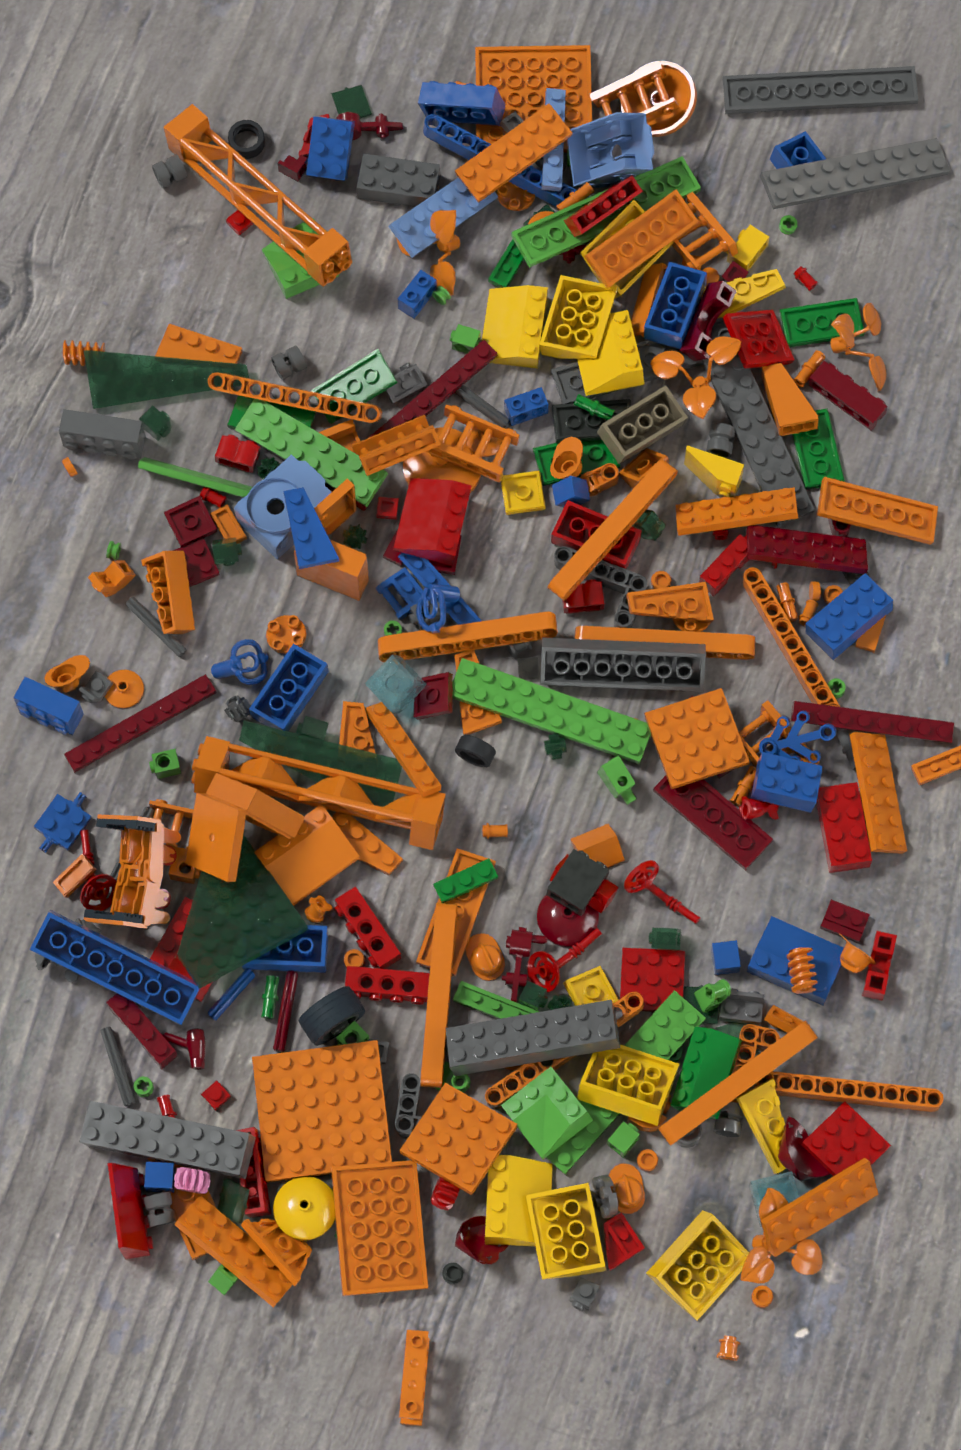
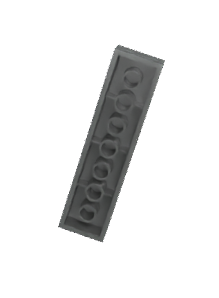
M542 638L540 685L704 691L706 645Z
M612 1000L446 1028L449 1065L454 1076L620 1048L616 1010Z
M89 1101L79 1142L89 1147L246 1179L256 1137L246 1132Z

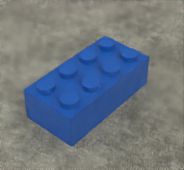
M436 81L422 82L418 104L425 117L435 114L453 123L500 126L505 103L497 87L489 84L476 86L472 83L461 85L454 82L447 84Z
M669 262L644 325V339L681 349L705 290L707 272Z
M865 573L806 622V634L834 660L856 642L861 635L893 610V599Z
M293 644L249 708L250 717L285 737L328 674V664Z
M244 923L241 955L242 968L244 970L248 968L250 970L326 973L327 926Z

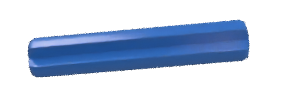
M248 968L245 969L208 1011V1015L213 1020H217L255 978L254 972Z

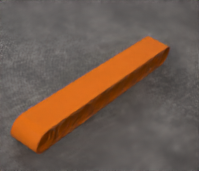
M212 373L208 378L209 387L216 391L368 423H376L382 418L381 408L369 403L226 373ZM216 376H220L223 380L220 387L214 384ZM236 380H239L242 384L239 391H236L233 387V383ZM255 384H259L261 387L259 395H255L252 391ZM274 388L280 390V397L278 399H274L271 395ZM293 392H297L300 396L297 403L291 401V394ZM313 396L319 399L317 407H312L310 404V399ZM332 400H335L338 403V409L336 411H332L329 408V404ZM351 404L356 405L358 408L357 414L354 416L348 411ZM371 408L377 411V416L373 420L368 417V411Z
M660 459L555 575L547 588L563 601L566 600L673 481L678 470L664 459Z
M754 567L745 570L743 587L810 701L815 704L840 707L760 570ZM755 577L757 581L750 582L747 578ZM760 593H763V594H765L767 597L764 598V599H761V598H759L757 595L760 594ZM774 610L777 614L771 616L767 611ZM784 627L787 631L779 632L777 628ZM794 644L797 648L789 649L787 645ZM797 661H805L807 665L799 666ZM813 677L817 682L809 683L807 678ZM823 694L827 699L819 700L817 695Z
M540 612L441 627L439 633L421 630L383 636L378 639V654L381 662L390 663L542 640V638H553L558 634L556 615L553 612Z
M577 626L575 628V639L705 644L706 658L750 660L755 657L756 638L753 635L599 626Z
M436 903L420 1081L422 1087L442 1088L457 904Z
M628 993L613 1004L615 1010L621 1011L623 1014L620 1019H617V1026L620 1027L643 1010L644 1002L639 993ZM631 999L640 1001L639 1006L635 1008L630 1007L628 1003ZM576 1056L553 1059L551 1067L555 1071ZM542 1061L522 1065L486 1091L485 1100L487 1105L493 1109L501 1108L505 1101L549 1067L543 1066L541 1064ZM527 1070H534L536 1072L535 1076L531 1079L524 1077V1073ZM514 1081L518 1083V1087L516 1090L510 1091L507 1089V1084ZM494 1093L501 1096L500 1100L496 1103L489 1100L490 1096Z
M805 1020L668 1120L658 1130L671 1146L817 1039L818 1036Z
M774 1071L764 1077L767 1080L774 1078L777 1096L833 1102L845 1101L852 1104L926 1112L937 1111L944 1100L943 1094L939 1090L932 1088ZM786 1080L791 1084V1087L784 1089L780 1086V1082ZM759 1081L756 1084H754V1087L760 1085ZM809 1083L812 1089L804 1091L801 1088V1084ZM822 1086H831L833 1092L825 1093L822 1090ZM850 1087L853 1089L854 1094L848 1096L844 1094L843 1089ZM867 1089L872 1090L875 1093V1097L868 1098L865 1096L864 1091ZM893 1092L896 1095V1099H887L885 1093ZM914 1094L917 1097V1101L909 1102L906 1096ZM928 1097H936L938 1104H930Z

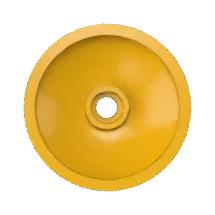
M298 1177L288 1181L278 1191L274 1200L273 1213L277 1225L286 1235L297 1240H312L322 1236L332 1227L335 1221L332 1189L325 1182L314 1177ZM302 1202L308 1203L306 1208L300 1207Z

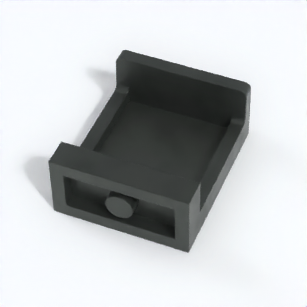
M573 849L548 886L546 895L579 916H582L586 906L602 882L608 877L609 870L602 862H595L590 859L589 855L584 851Z

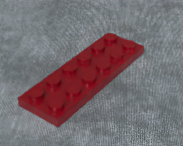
M758 525L747 526L749 560L865 574L868 571L866 539Z
M665 775L653 788V791L745 871L773 842L772 837L751 819H744L739 809L704 779L671 789Z

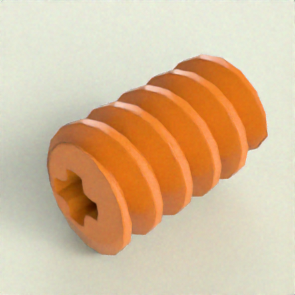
M64 340L63 359L65 365H69L72 360L75 366L80 361L81 366H85L88 362L90 367L94 363H96L97 367H101L105 357V343L99 348L97 342L91 347L90 342L87 341L86 346L83 347L82 341H79L78 346H75L74 341L71 340L70 345L67 346V342Z
M795 948L787 954V959L790 961L788 967L791 969L789 975L793 977L790 979V983L794 985L791 989L793 993L803 994L816 991L812 986L818 982L811 980V977L816 976V972H810V969L814 968L815 964L808 963V961L814 959V956L807 955V953L813 951L812 948Z

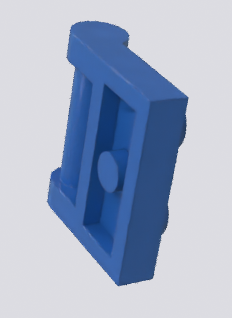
M405 567L376 587L377 592L382 594L394 609L399 620L404 619L410 613V607L417 604L423 592L422 588ZM393 586L407 604L405 607H401L388 590L389 587Z

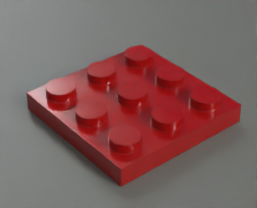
M773 310L726 313L723 320L731 338L741 341L738 355L744 368L764 367L779 363L787 365L795 360Z
M622 947L620 999L628 993L637 992L643 998L644 1007L642 1011L655 1012L674 990L683 997L685 951ZM631 999L628 1005L635 1008L639 1006L640 1001Z
M845 1101L801 1144L833 1176L863 1158L869 1160L872 1166L891 1146Z

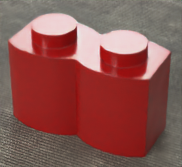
M222 435L215 454V462L244 472L253 473L260 455V446L252 440L240 441L234 435Z
M590 579L580 584L566 600H562L564 613L603 610L605 604L602 582Z

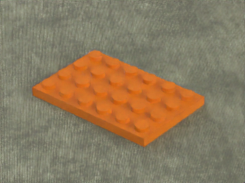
M409 1160L331 1167L342 1296L428 1289L417 1163Z

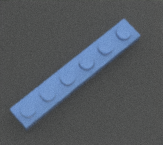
M546 88L545 106L550 103L561 119L565 121L566 90ZM564 142L543 156L541 190L561 192Z

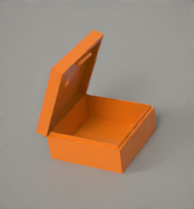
M348 478L314 508L328 536L357 511L355 486ZM330 540L339 557V562L299 569L296 551L294 550L297 576L360 601L369 582L366 554Z
M216 773L207 792L196 793L185 864L226 882H236L245 820L291 840L292 837L295 838L305 816L253 787Z

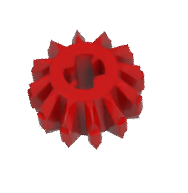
M439 1177L431 1197L432 1205L448 1211L455 1203L460 1188Z

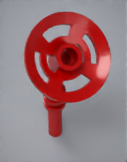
M82 830V854L94 865L89 830ZM93 873L83 886L80 894V900L84 908L103 911L110 907L117 882L115 878L108 874L95 876V873ZM97 879H107L106 882L96 881V880H97ZM112 886L111 894L108 898H106L109 894L110 887ZM91 899L94 901L100 900V904L91 905L89 902Z
M645 861L629 873L624 882V889L628 893H636L643 889H648L662 900L666 907H669L671 910L673 909V912H679L695 924L699 922L700 917L683 906L681 901L678 902V899H674L675 897L673 896L670 897L653 884V880L659 871V865L656 861Z
M598 928L593 930L581 942H576V946H572L573 949L569 948V952L557 961L545 951L533 953L528 960L527 971L534 987L542 992L553 991L558 986L560 980L559 969L572 959H577V955H582L581 952H585L584 949L602 934ZM540 957L541 959L537 962V965L535 967V962L537 958ZM537 974L545 980V985L538 980Z

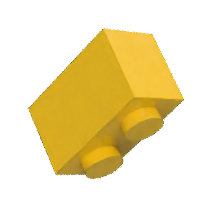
M751 224L738 235V241L736 242L738 253L731 257L726 252L728 254V263L731 264L732 261H735L747 271L750 270L769 243V236Z

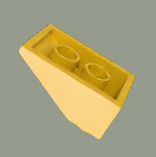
M687 445L684 465L720 498L736 496L742 481L744 464Z

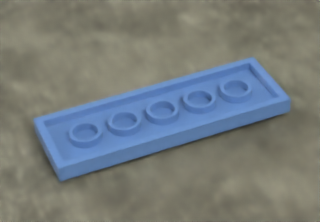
M457 178L398 218L388 227L411 258H413L439 240L430 227V219L434 212L439 210H456V228L495 201L498 195L494 191L478 203L462 181Z

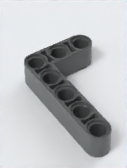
M564 546L557 548L554 553L556 568L561 570L577 551ZM560 556H566L568 560L561 561L558 558ZM601 560L585 580L595 579L598 582H602V586L624 594L615 614L614 627L632 628L637 615L630 614L629 607L626 605L628 602L626 595L629 592L647 590V580L640 574ZM603 570L605 571V574L598 575L596 574V571ZM616 577H622L624 581L616 582L614 579ZM635 584H640L643 586V588L638 590L635 589L633 586ZM621 619H625L628 621V623L622 625L618 621Z
M414 1073L406 1074L402 1079L395 1119L397 1134L405 1138L409 1137L422 1118L417 1116L421 1083L420 1078ZM408 1081H415L417 1086L414 1089H409L406 1087V1083ZM406 1101H411L414 1104L408 1110L402 1107ZM401 1122H409L411 1125L409 1129L402 1130L399 1128Z

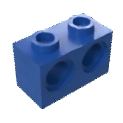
M420 270L398 297V309L415 319L432 297V292L437 291V280Z
M542 387L505 399L504 410L510 419V425L514 426L548 414V402Z

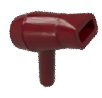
M199 1028L190 1029L187 1031L186 1039L167 1032L163 1034V1037L168 1042L188 1048L192 1069H205L206 1039L204 1030Z

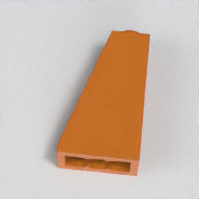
M782 363L762 367V381L779 435L785 436L818 429V415Z

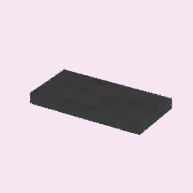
M631 400L600 401L599 404L615 410L612 415L614 417L631 407ZM574 403L552 405L551 410L556 443H560L569 437L578 438L580 441L602 440L597 431L608 420L595 414L592 416L589 414V411L574 406Z

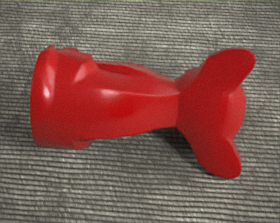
M742 796L741 800L743 803L739 806V811L744 819L757 818L766 812L774 820L779 818L777 813L779 805Z

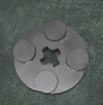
M607 1174L592 1178L593 1188L596 1192V1196L593 1197L595 1209H600L603 1218L614 1217V1214L618 1212V1200L616 1192L612 1193L610 1186H614L612 1179Z

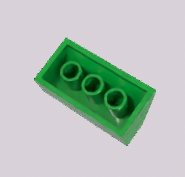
M695 1026L670 1105L681 1112L729 1077L733 1072L742 1040L715 1029ZM721 1109L709 1118L718 1119Z

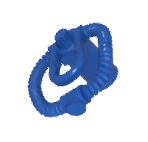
M429 584L424 588L416 607L418 623L422 629L432 633L440 632L439 629L446 622L445 602L455 603L459 600L460 590L458 587ZM428 601H430L431 604H433V611L431 615L428 611ZM437 601H439L440 620L438 622L427 625L424 622V618L422 615V606L424 609L425 617L427 619H433L437 614Z
M243 639L232 647L230 659L215 663L211 668V673L216 679L235 675L243 684L255 685L266 677L268 655L262 653L261 646L255 640ZM251 645L256 650L257 655L253 652H246L236 656V653L240 647ZM247 656H251L254 659V666L243 669L240 659H246ZM259 664H261V674L257 678L247 679L242 675L243 673L257 670Z

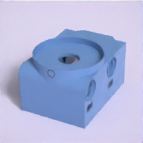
M616 112L570 129L573 135L567 141L574 187H582L586 182L594 188L607 187L630 175L636 177V175L653 170L654 146L651 126L647 124L646 113ZM618 144L621 147L622 155L613 158V148Z
M290 455L274 471L270 472L264 480L255 484L248 495L242 498L234 508L238 523L277 560L294 545L283 491L304 487L314 508L332 493L325 486V479L306 461H298L293 455ZM274 499L281 500L285 506L284 510L277 515L271 514L267 510V506Z

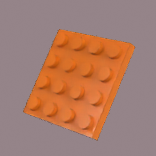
M722 688L644 713L671 789L748 765L750 762Z
M445 1082L399 1151L400 1154L468 1194L473 1195L516 1130L517 1123Z

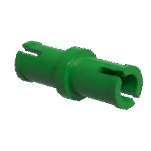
M578 394L574 402V406L589 411V414L592 416L595 414L606 420L611 419L615 410L599 404L600 401H593L581 394Z
M266 976L265 993L262 994L264 1001L261 1018L275 1019L276 1001L279 999L277 995L279 977Z

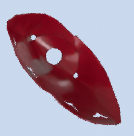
M788 1116L778 1153V1160L800 1181L829 1175L830 1173L801 1145L808 1137L807 1131L797 1120Z
M475 1216L464 1221L456 1234L455 1247L478 1262L483 1261L480 1262L481 1264H494L497 1262L499 1253L506 1250L509 1245L498 1247V1245L485 1244L486 1216Z

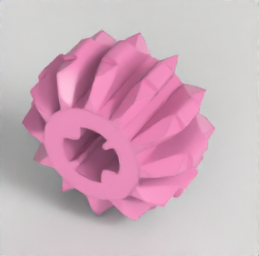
M180 1167L174 1176V1186L182 1191L204 1194L208 1192V1187H210L211 1175L202 1170Z

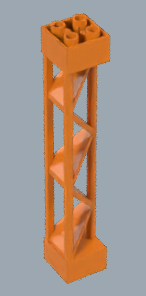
M191 104L163 127L169 150L177 154L180 160L187 163L281 247L321 286L324 287L326 284L333 282L337 275L350 267L352 259L349 242L334 228L327 232L210 128L208 117L195 105ZM213 140L218 146L208 143ZM228 158L227 175L211 161ZM234 160L268 190L236 183ZM198 162H201L229 187V191L205 171ZM278 202L277 220L260 204ZM283 203L317 234L285 227ZM246 206L252 207L279 232V236ZM300 250L304 254V258L296 251Z
M206 736L204 744L200 743L199 757L194 759L192 765L194 773L191 783L194 784L195 793H206L215 774L218 773L253 787L269 796L315 807L322 804L327 810L409 829V845L429 850L434 848L443 820L445 793L436 792L422 797L417 788L231 744L230 741ZM230 752L253 757L232 770H228ZM281 764L328 775L329 777L307 789L298 787ZM358 783L406 795L384 807H380L371 802Z

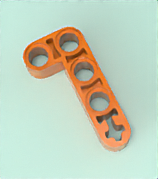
M752 1024L743 1026L739 1035V1039L742 1042L732 1074L755 1057L756 1050L764 1051L772 1045L764 1041L765 1037L771 1036L776 1042L780 1039L779 1033L774 1029ZM746 1032H751L754 1034L755 1038L752 1040H747L744 1038L743 1034ZM742 1052H747L750 1054L751 1058L748 1060H743L740 1058L739 1054Z

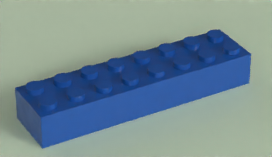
M53 910L48 912L30 948L31 951L182 1025L201 987V984Z

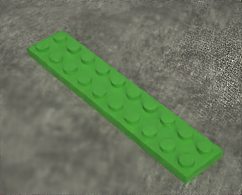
M683 156L634 177L643 192L582 235L574 237L564 220L605 191L513 231L511 236L529 268L593 240L633 200L644 211H647L676 189L683 199L691 192L694 194L700 192L701 187Z
M464 658L461 659L453 679V699L615 756L619 755L620 758L637 764L641 763L651 736L646 722Z
M674 990L624 1046L670 1060L691 1037L695 1026L700 1027L706 1020V1017ZM578 1100L593 1121L546 1158L566 1175L620 1113Z

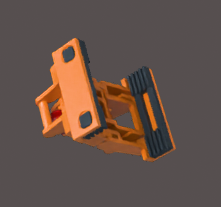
M98 814L96 827L121 831L119 859L121 868L118 873L111 911L85 909L84 920L97 924L145 929L151 924H167L170 921L169 913L157 909L167 908L170 904L171 896L166 889H160L163 878V865H172L176 861L177 853L172 846L164 845V843H178L181 839L180 833L165 828L160 819Z

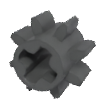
M236 695L226 702L228 707L224 711L231 720L235 718L236 721H240L249 715L247 709L251 705L244 697L240 698Z

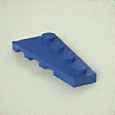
M304 487L283 491L299 569L339 562V557Z

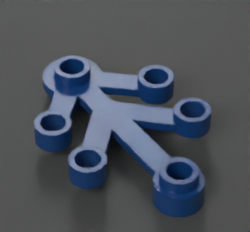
M803 710L797 714V720L787 738L779 740L783 729L790 725L789 717L781 716L777 720V726L771 737H766L760 742L759 751L761 754L765 752L802 761L799 756H791L781 750L782 748L789 747L808 758L811 763H817L821 759L820 752L817 750L812 751L801 745V743L819 738L829 741L836 736V728L832 724H824L817 731L798 735L804 723L810 719V714ZM801 713L806 715L805 721L800 719ZM781 719H785L787 721L786 726L781 725ZM826 728L831 729V735L825 733ZM767 744L773 745L772 751L767 749ZM812 753L817 754V760L811 758Z

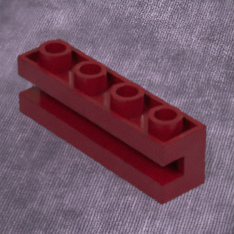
M823 361L809 379L808 386L870 431L875 428L877 421L886 414L888 406L881 398L871 395L867 388L864 386L860 387L849 375H844L838 371V368L832 363L828 364L826 361Z

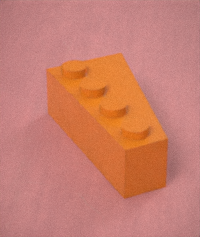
M162 551L142 559V565L146 566L148 574H146L147 582L152 584L154 591L151 593L153 601H156L158 604L156 611L163 634H185L195 630L184 551Z

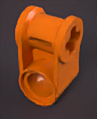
M608 463L584 473L580 478L587 480L589 495L592 497L615 486L619 481V471L616 465ZM610 472L613 473L614 476L612 478L605 477V474Z

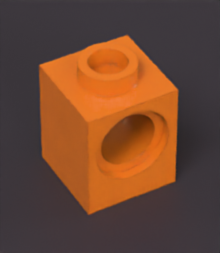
M177 855L176 861L170 865L168 873L170 879L195 884L196 878L199 879L201 870L185 864L186 857ZM184 866L191 867V870L188 873H182L180 871Z

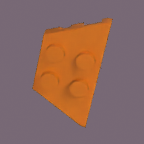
M250 1219L244 1220L241 1224L242 1228L293 1286H296L301 1279L307 1259L312 1252L310 1246L304 1240H297L286 1235L279 1228L275 1219H261L259 1222H250Z

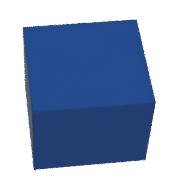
M569 476L552 485L556 506L564 508L567 500L578 505L590 501L588 484L585 479Z
M737 940L712 943L711 954L714 975L740 972L741 965Z
M146 1162L144 1184L146 1192L174 1193V1176L176 1173L174 1163Z

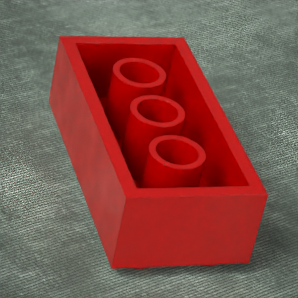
M567 500L551 534V543L559 547L564 546L578 551L608 516ZM631 527L602 560L627 570L640 542L641 530Z
M858 782L819 787L816 804L829 873L870 868L872 857Z

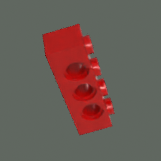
M630 175L572 214L564 222L574 237L582 235L643 192L633 175Z
M356 886L335 899L336 906L334 910L340 918H345L347 921L345 924L351 935L355 933L359 939L356 941L362 951H367L370 956L368 961L373 968L386 969L401 959L400 951ZM352 910H359L361 912L357 917L349 915ZM368 926L372 931L368 934H363L361 929ZM380 943L383 945V948L375 951L372 949V946Z
M347 966L345 986H349L358 999H361V997H370L369 999L373 1001L390 999L394 1003H402L405 1000L411 1001L412 1004L422 1005L428 999L430 973ZM366 980L373 983L369 988H363L361 984ZM390 982L393 984V987L390 990H384L382 985ZM406 984H411L414 986V989L411 992H405L403 987Z
M255 1127L236 1130L250 1133L256 1137L246 1179L240 1178L244 1214L250 1218L270 1215L271 1208L268 1185L265 1181L260 1131Z

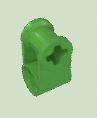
M721 979L715 984L708 983L697 990L694 996L702 1012L706 1013L717 1008L720 1003L730 996L731 987L728 981Z

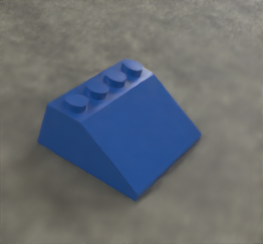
M772 916L750 960L747 972L792 992L791 989L794 985L790 983V979L793 977L789 975L791 969L788 967L790 961L787 959V954L795 948H812L813 951L807 953V955L814 956V959L808 961V963L815 964V967L810 969V972H816V976L811 977V980L818 982L812 986L816 991L798 995L824 1006L841 968L840 955L844 948Z

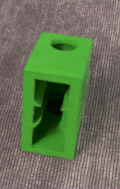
M619 755L600 767L597 773L615 799L622 796L627 805L637 799L632 791L635 781ZM618 781L622 782L624 786H620Z

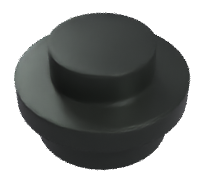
M457 1263L447 1264L442 1271L443 1279L448 1284L459 1283L464 1276L463 1268Z

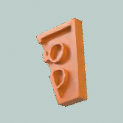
M343 701L337 762L378 765L364 703Z

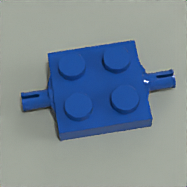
M79 792L74 801L67 800L59 794L55 796L34 825V829L42 833L46 838L39 847L41 851L46 853L52 843L60 845L67 851L70 849L92 818L91 815L80 807L86 795Z

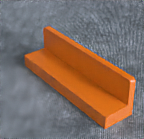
M664 263L651 265L644 272L631 318L634 336L641 335L644 337V325L667 269V265Z

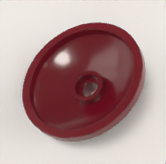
M545 895L537 909V924L543 936H546L551 943L561 947L576 946V942H581L597 928L599 912L589 905L586 906L582 916L571 911V915L567 916L564 912L570 909Z

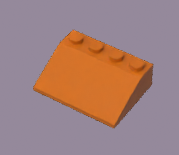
M322 804L305 815L295 838L292 837L290 840L277 835L254 852L292 906L360 859L358 853Z

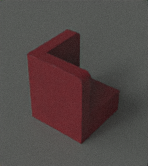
M288 155L284 162L278 161V171L298 182L307 170L308 160L302 155L298 159Z

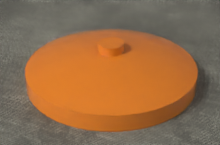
M660 61L667 73L666 76L662 77V82L668 98H674L680 108L676 109L672 114L663 115L647 123L651 126L652 137L666 136L679 130L690 119L696 106L697 91L694 81L685 69L672 62ZM656 62L646 64L638 70H636L635 72L640 71ZM651 82L645 85L644 89L651 107L662 103L655 83ZM637 90L628 93L627 98L633 113L643 112L644 108Z
M443 427L435 428L438 437ZM451 429L445 443L452 447L456 446L463 432ZM465 445L463 449L464 452L469 453L471 455L474 454ZM427 452L403 461V474L407 485H409L410 478L454 480L472 485L471 493L481 478L480 474Z

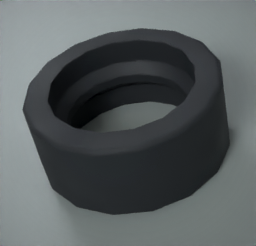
M241 120L231 126L228 132V143L243 158L250 159L258 156L264 149L265 135L262 127L257 122ZM251 131L257 134L258 141L251 147L242 148L236 144L235 137L241 132Z
M463 735L459 739L455 753L473 765L487 768L490 767L496 750L489 743L477 737Z

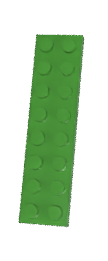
M254 399L235 428L237 433L256 442L284 460L293 455L298 461H306L325 479V483L334 489L348 478L355 486L356 501L365 507H368L388 475L387 471L380 470L366 476L359 455L263 400Z

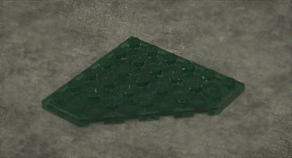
M244 834L236 882H226L201 871L181 939L178 958L199 989L308 930V926L270 871L265 868L254 853V848Z

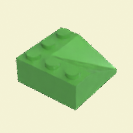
M305 222L292 228L317 234ZM274 241L262 249L286 299L320 285ZM297 250L296 252L304 258V254Z
M551 1066L501 1105L510 1119L517 1123V1128L542 1159L546 1158L593 1121L586 1109Z

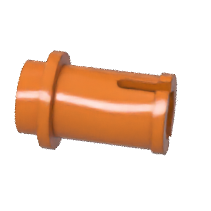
M806 601L803 613L799 615V623L806 627V622L815 615L819 606L816 601Z
M486 823V825H482V836L487 837V839L489 837L507 838L508 826L507 824L489 825V823Z

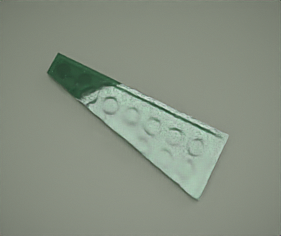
M84 351L93 409L210 391L213 389L208 385V378L212 373H226L249 378L246 364ZM216 376L214 384L220 387L223 380L220 376ZM236 380L233 383V387L242 386L239 380Z
M248 721L243 722L239 738L240 742L256 750L398 784L402 769L396 758ZM287 766L317 783L329 777L328 775ZM358 783L374 805L384 807L394 801L396 792Z

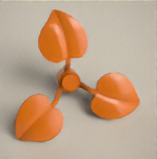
M439 210L432 214L430 227L432 232L436 234V238L439 239L433 244H437L438 249L445 254L438 259V264L431 266L430 276L437 280V287L442 286L450 295H454L455 270L449 262L443 260L451 255V251L457 250L460 247V239L454 234L456 210ZM397 239V243H398V246H399L400 250H401L405 255L410 256V255L408 254V252L405 250V248L402 246V244L399 242V240Z
M866 303L863 308V317L867 324L866 328L853 333L854 323L849 314H842L831 324L837 330L840 337L832 338L830 344L835 354L845 352L846 355L853 354L869 357L870 372L877 390L881 391L886 380V367L882 358L871 353L851 351L854 347L855 336L869 330L873 336H876L881 331V319L872 303Z
M723 336L713 339L708 344L706 351L710 358L706 378L698 376L693 380L681 366L685 359L677 351H665L658 354L651 360L650 365L654 374L661 379L673 378L681 370L691 385H693V388L686 390L683 395L684 405L692 414L704 419L706 413L716 400V392L709 385L711 382L712 362L714 360L716 364L723 365L731 361L738 353L741 341L736 338Z
M767 1188L766 1194L759 1206L760 1220L789 1204L779 1191ZM763 1232V1235H756L752 1240L753 1249L749 1252L744 1262L741 1281L758 1284L766 1283L774 1274L775 1265L770 1259L771 1253H769L770 1251ZM811 1239L800 1241L797 1244L796 1250L788 1249L785 1251L795 1254L791 1264L794 1270L800 1274L812 1275L819 1272L822 1268L821 1250L818 1244Z

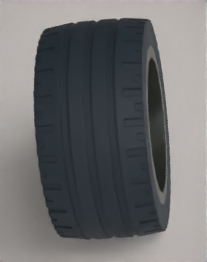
M345 986L331 992L313 1004L301 1015L298 1021L310 1041L315 1046H318L340 1035L354 1021L357 1022L364 1015L365 1009L354 991L349 986Z

